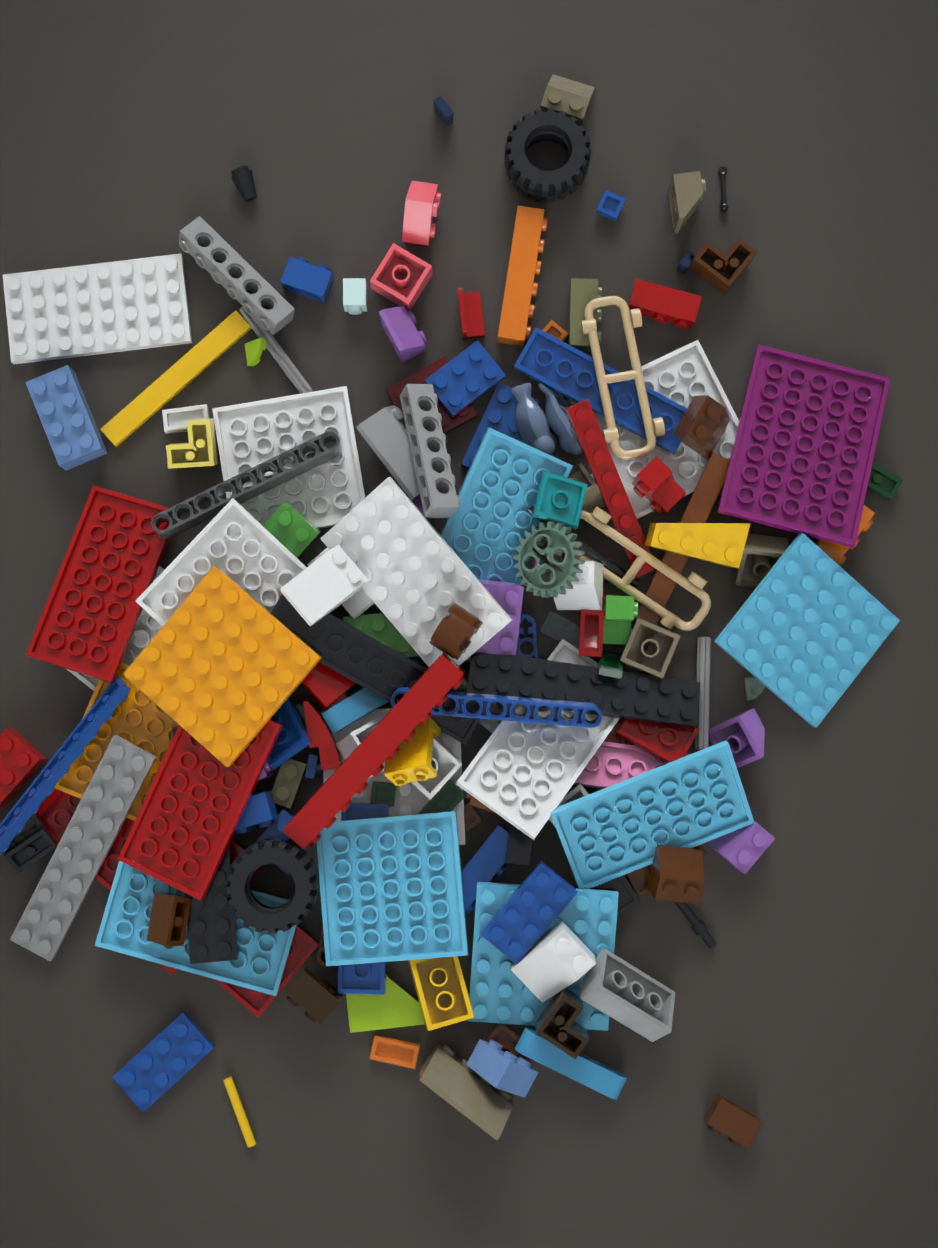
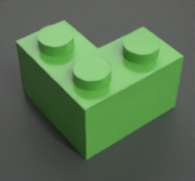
M606 595L604 597L603 645L626 646L633 629L631 628V622L635 619V616H638V602H634L635 596Z

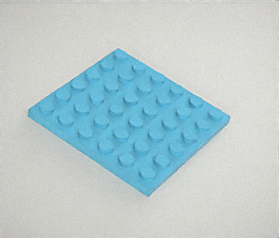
M799 533L714 642L812 727L817 728L900 620L804 533Z
M456 811L335 821L328 830L324 827L319 832L321 837L316 844L326 966L468 956Z
M477 882L469 994L474 1018L468 1019V1021L535 1026V1022L554 997L552 996L542 1003L510 970V967L515 962L480 935L481 930L520 884ZM575 888L578 891L576 896L533 945L535 946L563 921L594 954L595 959L604 948L614 954L618 891ZM586 973L566 988L580 997L582 982ZM582 1000L583 1009L574 1021L585 1029L608 1031L609 1016Z

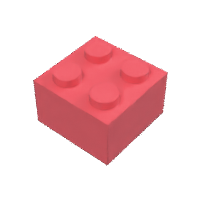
M393 243L370 280L371 290L399 306H404L407 311H411L433 275L432 265Z

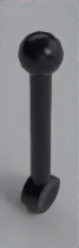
M721 166L718 170V174L721 176L722 204L720 205V210L726 212L729 208L726 203L725 186L727 168Z

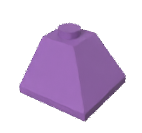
M754 708L709 729V739L712 745L725 740L729 743L737 768L764 757L765 728Z

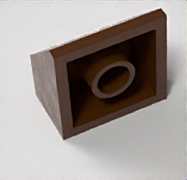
M709 395L694 396L673 436L705 459H709L730 421L726 408Z
M657 844L647 885L653 898L662 901L700 904L705 884L703 851L701 849Z

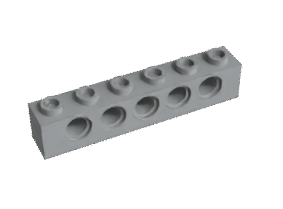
M200 216L180 230L179 245L181 249L195 258L196 263L201 268H205L211 274L212 279L227 290L232 299H236L242 304L246 313L249 315L253 314L264 330H268L272 335H275L293 320L295 308ZM247 291H252L255 294H249Z
M406 384L400 394V401L425 518H451L460 506V498L456 495L455 476L452 474L450 467L451 457L447 454L446 435L443 433L441 426L442 416L437 408V394L434 393L432 384Z

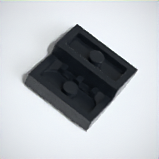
M37 813L31 815L25 823L24 829L16 834L9 848L5 851L4 857L17 873H20L57 847L55 840Z

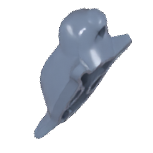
M525 383L512 388V394L517 401L516 422L522 443L553 456L558 439L550 432L548 420L543 410L531 397V383Z
M539 383V388L546 396L545 415L548 424L559 437L561 449L574 455L580 454L582 448L565 409L571 405L562 394L552 390L543 383Z

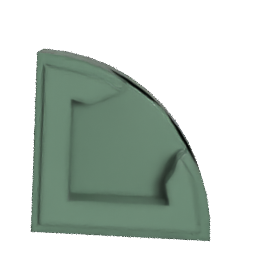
M755 677L743 678L746 701L758 697L766 687Z

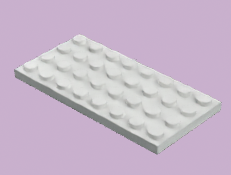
M182 254L3 275L11 363L13 364L192 343Z
M391 477L384 480L320 538L329 550L339 544L367 577L368 582L362 589L428 667L443 653L429 644L443 617L449 616L448 610L454 603L466 609L483 622L478 632L471 638L470 641L472 642L465 653L458 660L451 658L459 666L512 621L509 615Z
M564 639L561 640L547 659L550 661L598 667V663L590 657L579 656V650ZM517 704L513 710L516 714L522 715L526 712L527 708L523 704ZM539 707L537 713L542 717H546L551 710L550 708ZM562 710L561 716L565 719L571 718L574 714L573 711ZM585 713L584 717L592 721L596 719L597 715ZM602 716L601 723L595 728L502 720L458 779L456 785L534 840L550 818V813L560 804L620 718Z

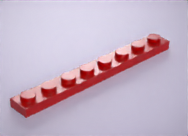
M585 399L565 408L595 482L599 487L606 509L612 516L611 521L615 530L651 554L649 547L645 546V537L589 400ZM623 547L631 567L638 556ZM645 562L635 577L638 578L656 569Z

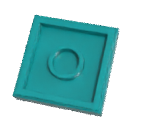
M546 471L542 472L532 517L555 522L556 524H564L565 527L576 530L579 525L588 484Z

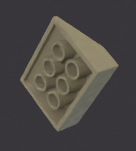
M438 1043L422 1064L419 1081L495 1140H498L513 1108L512 1095L509 1092L498 1090L466 1065L468 1060L463 1059L461 1061L455 1056L456 1052L446 1044L442 1046Z

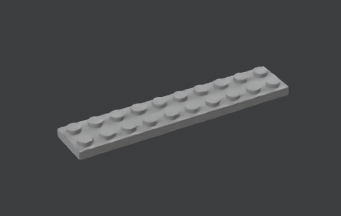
M118 735L112 737L10 938L11 941L50 962L55 958L157 756Z

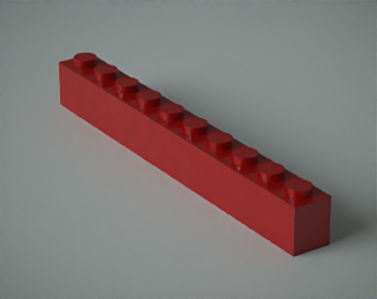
M442 653L285 825L282 831L303 850L308 844L312 847L321 837L319 832L324 827L328 830L337 820L334 816L338 811L344 812L352 804L353 801L350 798L355 793L360 795L369 785L366 782L371 775L376 777L384 768L382 763L387 758L392 760L400 751V748H398L403 740L408 742L416 733L414 728L419 723L424 725L432 716V713H430L435 705L440 707L448 698L446 693L451 688L456 690L465 680L462 677L465 671L447 654Z

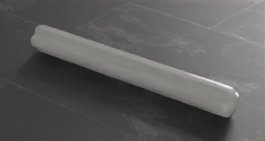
M242 306L239 309L240 313L259 338L266 339V348L299 393L313 392L268 330H264L260 326L258 319L253 314L249 315L246 313Z
M698 637L697 682H700L697 728L700 730L695 737V749L699 751L709 747L710 637Z

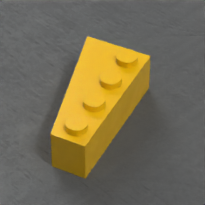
M650 523L645 546L731 568H739L751 523Z

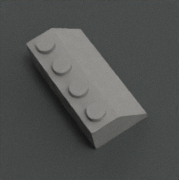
M395 405L384 407L360 423L356 428L411 500L419 498L420 492L403 411Z
M605 948L602 949L595 959L596 964L583 978L580 999L651 1042L671 1033L676 992Z

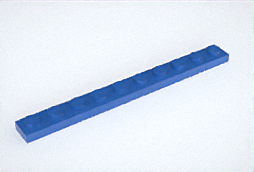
M116 677L114 683H110L0 823V855L9 848L16 834L24 829L25 823L32 814L38 811L40 804L46 796L53 792L55 785L61 777L68 773L75 759L83 754L86 745L97 736L101 726L112 717L114 710L120 702L127 698L128 692L131 689L122 679Z

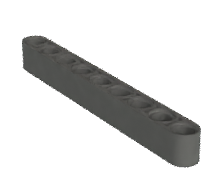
M331 431L324 432L156 514L151 521L152 528L160 538L170 539L215 517L232 498L239 504H242L340 455L342 446L339 436ZM328 442L336 443L333 448L325 447ZM307 452L316 453L312 458L304 457ZM287 462L295 463L292 468H284ZM266 472L274 473L269 479L263 478ZM246 482H253V485H252L251 488H249V489H243V488H242L243 485H244V483H246ZM225 492H232L230 498L222 499V495ZM211 502V506L208 509H201L203 503ZM190 512V516L187 519H180L181 514ZM162 523H169L165 530H159V526Z

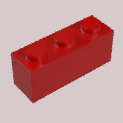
M636 279L628 307L629 310L639 308L642 317H651L655 322H670L680 329L692 328L695 323L702 296Z

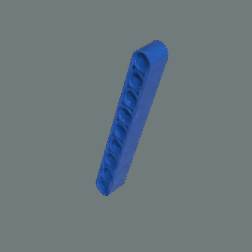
M400 687L394 691L391 697L392 707L397 703L396 696L398 694H405L410 688ZM448 691L446 693L448 698H452L456 702L454 708L448 709L442 704L440 707L435 705L430 711L432 715L595 728L602 721L601 710L593 703ZM470 700H476L480 707L475 711H471L467 708L466 703ZM494 702H499L503 705V709L501 712L495 713L491 711L490 705ZM517 704H523L527 710L524 714L518 715L514 712V707ZM547 706L550 708L549 715L546 717L538 715L537 710L539 707ZM565 708H571L574 711L573 716L569 719L561 716V712ZM589 710H594L598 715L596 719L589 721L585 719V713Z

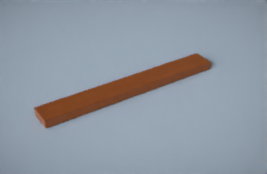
M714 452L711 454L679 523L706 522L724 484L730 460ZM665 551L661 561L681 574L689 557ZM656 569L645 595L665 608L676 582ZM640 603L638 616H635V619L640 618L657 625L660 616Z

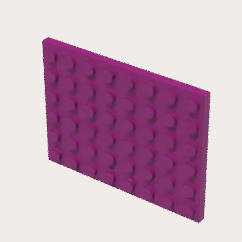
M758 344L717 512L797 534L804 533L809 537L853 548L856 544L890 378Z

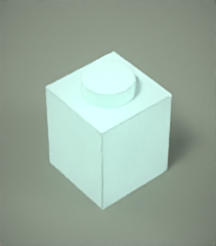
M343 278V307L345 312L353 315L367 312L366 278Z

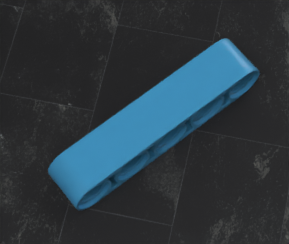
M417 658L412 659L413 661L421 665ZM363 688L321 715L334 735L389 701Z
M525 1027L515 1047V1050L520 1054L614 1100L618 1099L627 1080V1077L620 1072L581 1053L576 1059L572 1058L538 1035L535 1030Z

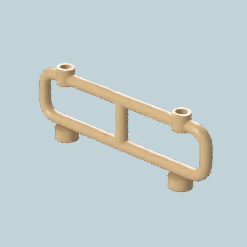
M618 296L593 299L585 307V320L581 321L582 334H588L607 426V429L603 430V437L606 443H610L613 453L618 458L623 460L642 458L654 451L656 437L665 435V426L662 417L652 419L633 330V328L642 327L641 311L639 308L629 310L627 302ZM616 305L621 312L632 370L605 375L593 311L598 307ZM634 379L647 444L643 448L625 451L620 447L608 384Z
M596 506L592 513L582 510L580 519L585 520L638 556L622 579L605 567H603V578L628 595L635 596V600L662 617L660 623L667 628L672 629L675 626L683 631L696 629L711 608L710 597L703 590L708 581L693 571L688 578H685L611 528L607 523L612 516ZM586 554L579 556V559L583 561H595ZM645 562L701 600L702 606L691 621L685 622L674 613L630 585Z

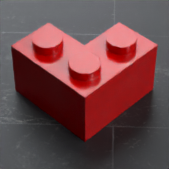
M656 456L637 474L632 485L637 495L641 498L645 496L651 502L649 506L657 514L662 513L665 515L684 497L686 492L670 477L673 472Z

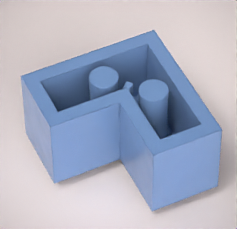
M480 1039L466 1065L495 1088L525 1098L538 1074V1071L531 1067L532 1062L522 1056L518 1059L514 1054L502 1051L503 1046L494 1040L486 1042Z

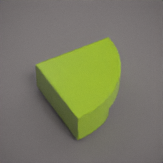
M258 338L245 343L247 366L253 367L260 362L261 359L259 358L262 351L266 349L265 338Z

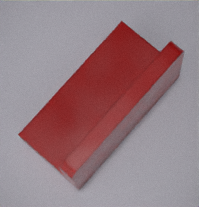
M459 288L458 303L462 339L484 338L485 331L480 291L463 293L462 288Z

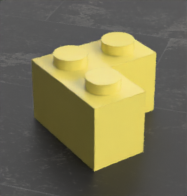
M214 418L188 420L189 443L166 445L168 469L215 466L218 464Z

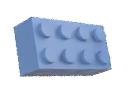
M66 365L25 382L58 465L67 471L108 454L76 373L70 366Z

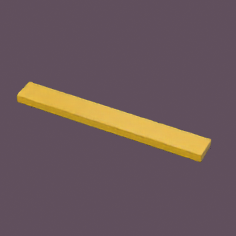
M235 310L100 430L118 447L252 329L251 326Z

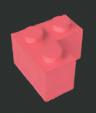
M411 181L405 199L402 242L428 246L430 238H435L436 224H433V217H437L438 207H440L441 202L438 184Z

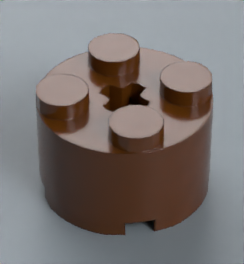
M454 603L448 610L449 616L443 617L437 626L429 644L451 658L458 660L471 644V638L478 632L483 622L466 609Z

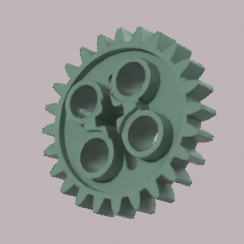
M548 521V523L540 522L539 527L532 525V532H524L526 539H518L522 546L515 547L519 555L513 556V559L518 560V564H515L513 568L520 570L515 576L523 578L520 585L527 586L526 591L533 592L534 596L549 598V596L558 597V593L565 595V588L573 589L571 581L579 582L576 573H583L578 568L580 564L585 563V561L579 559V556L585 554V551L578 550L582 542L575 541L578 535L571 533V528L564 527V524ZM547 539V540H548V545H547V547L545 548L544 543H545V540ZM564 552V553H565V558H564V560L562 561L561 555H562V553ZM535 559L536 565L533 568V560ZM552 571L553 577H552V580L550 581L549 575H550V572Z

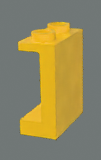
M431 717L424 725L419 723L414 728L416 733L408 742L403 740L398 746L400 751L392 760L389 758L385 760L384 775L394 785L401 786L410 782L425 781L428 778L437 776V771L431 765L433 738L440 737L441 728Z

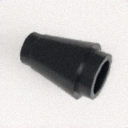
M241 166L231 171V179L245 202L256 199L257 194L252 170H249L248 166Z

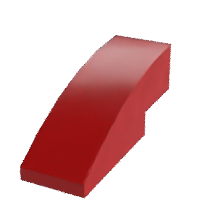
M604 588L602 610L579 611V656L602 657Z
M304 701L307 734L312 742L309 744V748L319 747L321 770L338 768L342 762L331 730L317 708L310 701Z

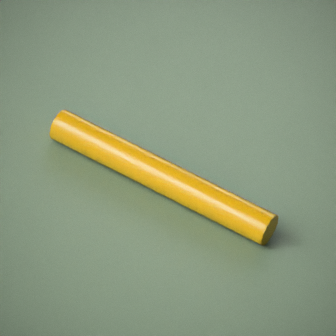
M231 1076L224 1079L223 1082L245 1142L249 1148L257 1143Z

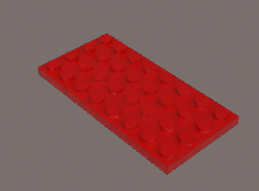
M93 485L26 652L28 657L114 683L143 609L136 600L153 583L169 539H162L152 528L151 521L156 514L168 509V507ZM162 523L159 526V530H165L169 523Z
M270 719L230 767H226L179 725L117 860L200 901L204 900L283 725Z

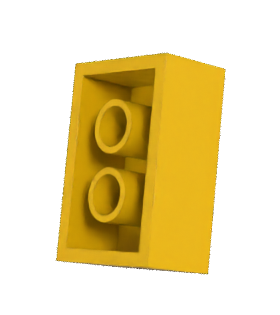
M458 956L408 960L427 1031L474 1018Z

